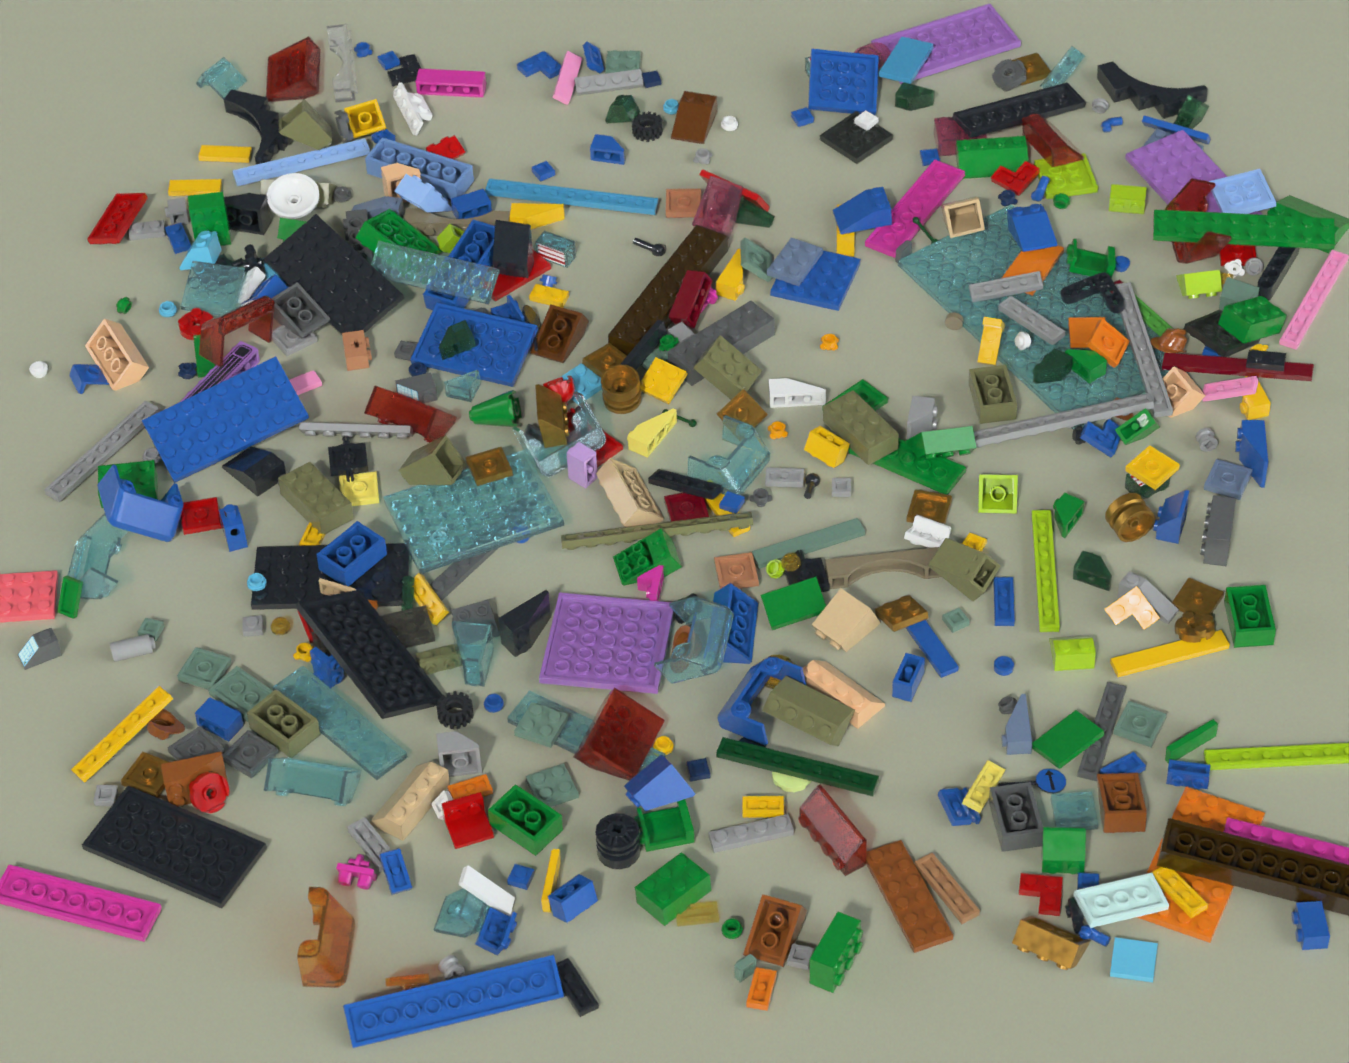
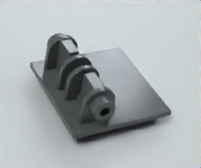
M488 599L451 610L452 621L456 625L462 647L500 636Z

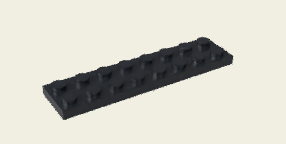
M1067 82L953 112L952 118L972 138L1084 108L1086 101Z

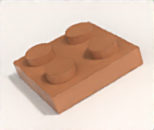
M701 188L666 189V218L701 217Z
M752 552L714 557L720 589L729 583L738 589L759 586Z

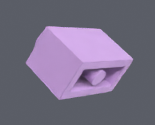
M578 442L567 451L568 478L586 489L598 478L596 475V452Z

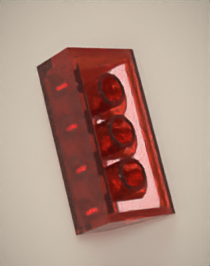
M1031 114L1023 117V136L1051 167L1084 160V156L1068 139L1041 115Z
M819 784L800 806V817H798L800 825L810 832L812 840L819 843L825 856H829L832 859L835 868L840 870L844 876H847L866 866L867 840L822 785Z

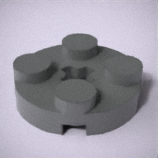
M1011 59L1001 61L995 66V71L992 73L995 85L1002 88L1003 91H1010L1027 79L1024 64L1017 59L1016 61H1011Z
M342 110L335 111V115L339 116L335 118L339 134L345 138L342 142H351L354 136L352 130L347 126V123H349L347 113Z

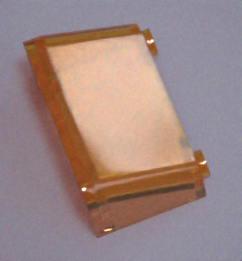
M309 887L308 901L312 905L313 925L320 926L317 940H306L300 944L297 959L303 987H341L347 980L355 932V920L325 888Z

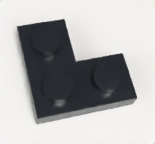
M415 54L399 57L401 68L387 71L392 87L397 86L399 82L406 84L416 81L418 70L421 67Z

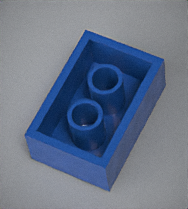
M356 521L317 553L319 570L341 585L350 586L387 555L385 539Z

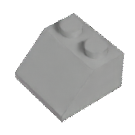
M912 396L907 421V439L921 432L937 429V419H934V417H937L938 406H935V398Z
M457 731L436 734L440 766L448 769L449 777L482 773L479 744Z

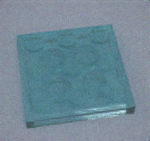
M192 261L181 302V310L191 311L194 308H200L201 311H206L210 314L234 317L245 275V268Z

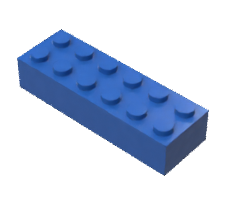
M477 220L471 221L423 293L426 309L433 310L436 302L465 308L493 265L494 225Z

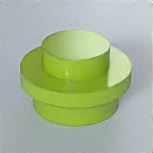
M778 559L770 561L766 566L767 574L774 579L780 578L785 570L784 563Z

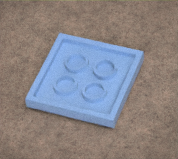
M1261 169L1209 181V187L1221 213L1249 214L1276 207L1275 198Z

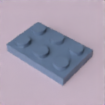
M791 237L767 269V276L800 286L823 254V248Z

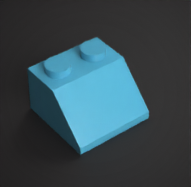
M203 231L199 233L179 267L180 271L214 266L222 250L216 231Z

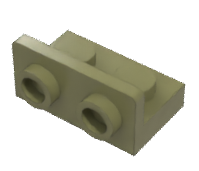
M454 644L415 653L417 663L426 674L460 667L459 655L455 650Z

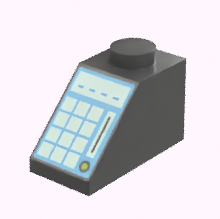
M431 372L395 380L396 391L399 397L418 404L437 400L436 386Z
M52 628L33 634L18 653V657L25 670L62 656L58 639Z

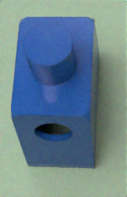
M228 504L219 510L227 546L229 552L247 548L248 544L239 508L237 505ZM236 529L238 534L232 535L231 530Z

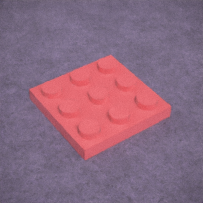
M58 571L0 574V623L55 619Z

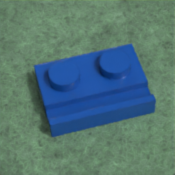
M966 787L963 790L958 788L940 789L938 792V798L952 826L971 825L973 822L979 824L981 820L977 811L962 804L968 793Z

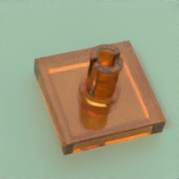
M430 973L385 978L386 987L400 985L403 991L415 988L418 983L431 982Z

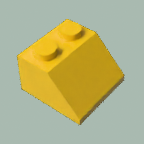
M377 99L344 108L349 118V123L347 124L349 129L352 130L354 138L386 129Z

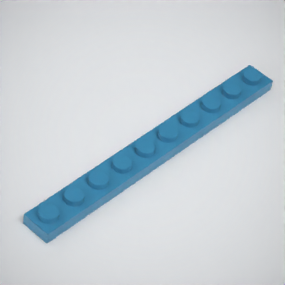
M489 179L485 188V192L489 196L655 215L658 206V198Z

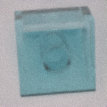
M464 888L446 896L434 931L463 938L478 933L482 926L483 917L488 910L487 904Z

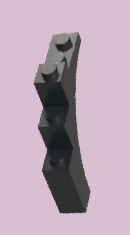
M1114 61L1098 65L1097 79L1113 102L1130 99L1138 111L1155 107L1160 116L1165 119L1179 115V109L1201 104L1207 100L1208 89L1205 85L1190 88L1155 86L1129 76Z
M233 89L229 91L224 98L226 113L246 120L261 136L260 147L255 155L256 165L270 162L278 150L284 151L292 141L291 138L279 133L278 112L270 111L267 97Z

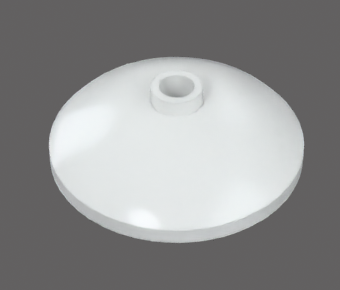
M298 173L286 174L276 179L270 185L267 191V202L270 209L282 218H301L312 212L317 206L319 189L314 180L306 175Z

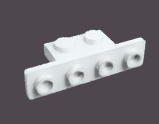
M399 82L394 89L393 97L411 132L417 136L423 125L422 119L430 121L433 115L422 95L408 93L403 83Z

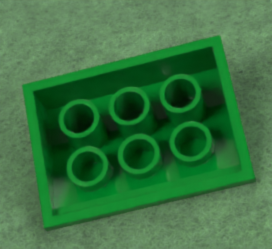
M1291 195L1276 201V207L1270 208L1267 212V215L1334 218L1335 245L1349 229V218ZM1318 249V250H1321V251L1326 252V253L1329 254L1332 249Z
M391 209L365 221L356 236V239L363 246L373 251L377 257L382 258L391 268L396 269L408 280L419 276L443 253L438 245Z

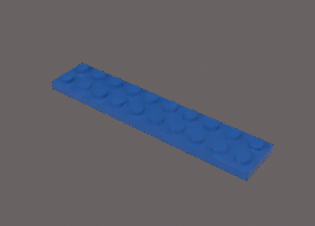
M551 955L343 1005L352 1048H358L564 998L555 957Z

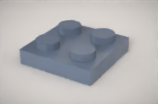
M1216 459L1204 484V490L1241 500L1252 476L1253 469Z

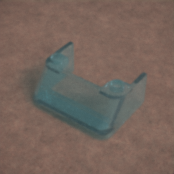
M577 391L573 392V395L581 410L574 413L572 417L575 430L566 437V445L544 448L539 440L529 439L527 441L521 429L517 427L512 428L526 455L537 470L546 477H551L568 467L567 451L578 442L594 451L601 448L606 442V436L584 395Z
M725 415L723 417L722 440L737 445V448L728 458L715 455L710 457L707 462L690 455L688 457V477L722 485L723 491L721 494L725 495L729 491L741 495L770 461V451L752 425Z
M105 513L79 538L74 548L68 576L83 581L80 599L106 598L110 591L118 584V580L106 574L110 558L114 554L119 553L122 544H120L121 538L129 531L112 526L107 521Z
M697 596L671 602L669 604L671 609L686 624L692 623L687 643L677 645L673 649L671 659L655 662L654 666L671 684L716 673L723 663L734 613L727 606Z
M288 757L269 758L264 791H276V795L279 796L297 793L335 801L334 805L346 806L347 803L352 802L361 777V770Z

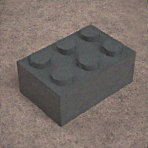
M1213 495L1212 503H1208L1206 514H1210V516H1206L1204 528H1208V530L1203 531L1202 542L1206 544H1202L1200 555L1204 556L1203 564L1227 566L1236 498Z
M1031 782L990 787L989 805L1001 851L1041 847L1043 826Z

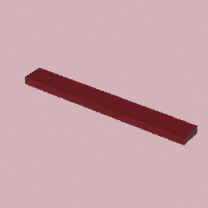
M1164 352L1162 370H1171L1175 366L1185 372L1247 377L1256 376L1259 378L1312 382L1314 364L1286 362L1284 371L1246 368L1247 359Z

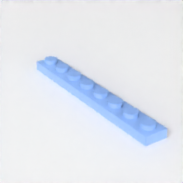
M364 138L233 170L232 172L236 185L241 186L261 181V179L279 177L368 155L370 149Z

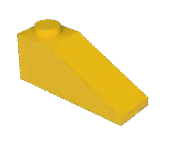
M511 203L510 222L529 224L531 229L565 219L564 204Z
M739 248L716 281V295L734 301L737 300L739 295L743 294L745 289L741 266V249Z
M1259 381L1255 394L1242 396L1240 411L1246 416L1247 420L1269 416L1271 403Z

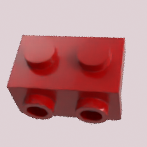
M455 135L450 138L446 136L440 140V143L436 145L433 143L426 147L428 152L453 160L465 154V150Z

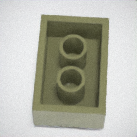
M721 335L708 346L693 367L730 400L742 389L747 392L762 371Z
M1006 365L969 369V388L979 423L1016 420L1017 401Z
M276 689L247 712L250 729L290 758H293L320 735L318 719Z

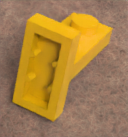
M984 317V328L977 362L996 366L1005 324L1002 319Z

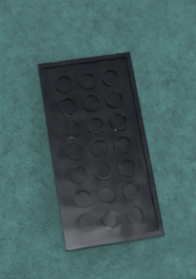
M317 214L311 217L263 259L265 264L289 286L298 282L331 319L328 323L341 336L342 333L364 330L365 333L405 298L395 286Z
M410 543L386 544L387 555L348 587L360 590L367 600L377 601L378 607L407 606ZM327 545L257 547L254 573H260L265 577L266 586L260 591H252V610L296 609L298 602L329 596L320 592L319 579L338 582L319 570L317 553Z
M360 590L298 602L296 606L298 612L382 719L435 707L438 704L437 701L441 700L443 694Z
M130 786L125 788L82 843L83 850L221 909L267 848L266 843Z

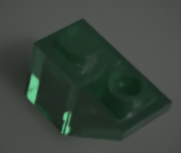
M903 82L895 93V107L913 111L933 106L935 90Z
M1188 95L1173 124L1190 129L1195 128L1204 118L1209 105Z
M465 320L448 327L439 345L442 360L476 347L474 336Z
M1054 348L1049 354L1047 353L1039 364L1034 366L1032 371L1033 383L1062 381L1072 371L1073 357Z

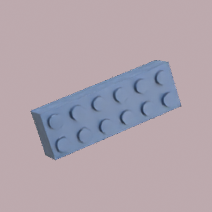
M381 138L365 158L367 174L382 178L381 167L395 163L419 169L422 182L424 184L426 182L435 187V190L442 194V197L449 200L464 195L474 182L472 165L386 138Z

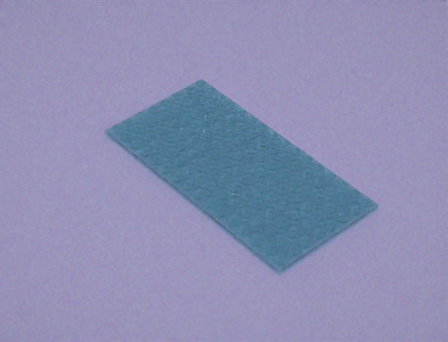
M1012 204L983 218L985 227L983 231L954 238L946 236L898 260V266L948 313L954 312L962 315L964 318L963 327L980 343L984 328V317L1002 319L1005 329L1002 332L997 359L1003 365H1006L1053 412L1059 413L1113 401L1116 397L1123 399L1146 394L1130 342L1119 364L1113 368L1107 363L1106 374L1090 384L1064 364L1065 351L1067 349L1091 350L1090 348H1070L1068 318L1105 317V321L1128 339L1120 313L1110 312L1099 293L1072 304H1066L1062 301L1060 292L1064 287L1090 277L1069 272V264H1066L1068 255L1065 251L1044 279L1043 289L1036 290L1033 296L1026 293L1010 295L1065 331V337L1053 346L998 310L999 304L1010 296L972 303L969 285L1001 279L1022 251L1008 230L1007 210L1014 208ZM1085 286L1082 290H1088L1090 287ZM1107 291L1105 294L1111 295L1112 293ZM1145 324L1150 340L1154 337H1160ZM1019 332L1028 333L1030 336V347L1025 350H1019L1015 345V337ZM1152 346L1163 379L1170 370H1162L1164 352ZM1085 423L1075 425L1071 428L1073 430L1076 429L1077 426H1082L1084 428Z

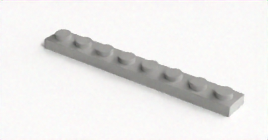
M144 401L44 489L45 495L58 502L64 499L90 476L98 466H101L144 428L142 420L160 412L159 408Z

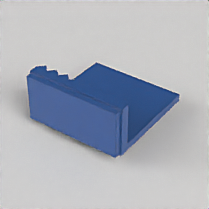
M74 364L71 368L69 376L77 392L80 394L84 393L86 384L109 385L98 365Z

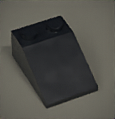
M247 193L224 197L230 230L265 235L271 223L266 195Z
M496 220L493 249L494 273L529 278L534 265L531 225Z
M252 446L222 465L226 472L257 497L276 485L279 476L286 474L284 461L270 451Z
M547 590L499 617L501 644L514 657L525 653L533 646L551 618L549 592Z

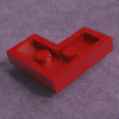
M1027 161L1016 172L1000 166L991 176V182L1020 196L1040 173V169Z
M1021 873L1019 895L1040 897L1038 914L1060 916L1063 877Z

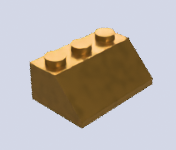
M536 384L537 420L544 447L566 445V437L569 436L567 404L562 402L560 394L540 384Z
M1035 916L1020 920L1012 944L1018 946V950L1025 953L1031 951L1037 954L1036 957L1047 962L1051 960L1056 963L1057 967L1064 970L1077 966L1090 943V940H1084L1074 933Z

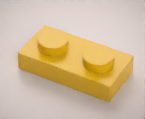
M535 284L529 299L533 302L546 305L552 304L563 308L569 298V291Z
M742 796L743 818H768L784 815V796Z

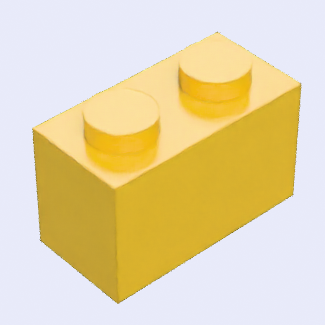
M818 426L809 432L804 450L810 453L811 456L825 462L826 465L835 468L845 461L850 443L822 426Z

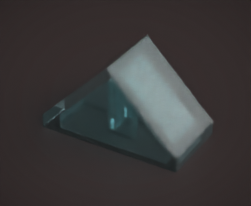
M475 370L445 381L446 396L472 402L481 385L479 371Z

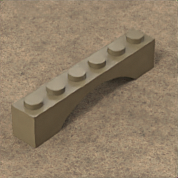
M406 208L404 220L425 236H439L449 224L465 231L472 220L494 226L496 220L510 222V211H491L478 217L451 219L440 217L430 212L427 213L420 208Z
M939 547L825 559V572L830 589L848 588L857 580L880 572H904L923 579L940 578L941 576L928 566Z

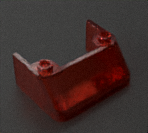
M1191 178L1166 206L1165 210L1206 212L1208 209L1206 196L1216 186L1215 183ZM1207 231L1197 243L1171 242L1177 261L1188 264L1215 257L1232 238L1228 235Z
M263 296L246 302L203 323L201 326L199 355L221 367L223 365L225 335L249 324L248 331L270 343L272 341L274 300L268 296Z
M374 386L364 412L367 415L377 417V422L388 425L390 422L396 425L411 426L413 432L424 436V441L429 443L445 436L457 419V416L378 386Z

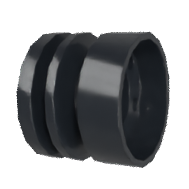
M620 813L607 815L599 821L595 831L599 861L611 869H624L635 864L640 857V835L637 822L631 816Z

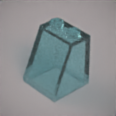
M452 621L454 647L458 652L465 685L485 687L494 652L491 625Z

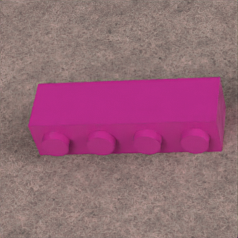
M419 69L416 78V89L420 95L483 98L486 88L485 71Z

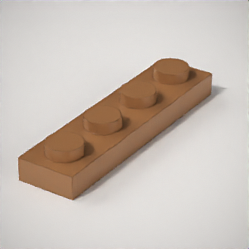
M933 853L915 861L917 870L961 924L979 916L980 910Z

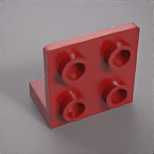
M481 792L441 803L443 819L455 849L494 838L493 830L485 813Z

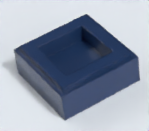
M657 70L642 73L645 88L662 85Z
M706 758L686 762L690 782L710 778Z

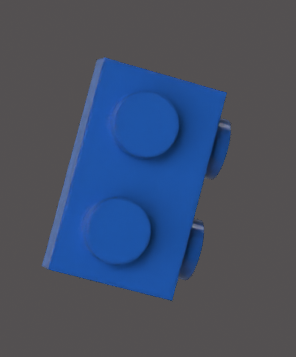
M511 295L507 296L506 304L491 308V315L521 322L526 321L523 311L519 309L518 302L513 300Z
M317 647L310 650L311 664L314 671L313 676L319 683L322 682L331 689L345 678L343 668L333 655L328 657Z
M1169 760L1166 784L1208 790L1210 765Z
M490 907L486 912L475 945L495 955H498L503 949L506 950L511 942L509 934L514 931L517 925V921H515L517 913L513 911L508 916Z

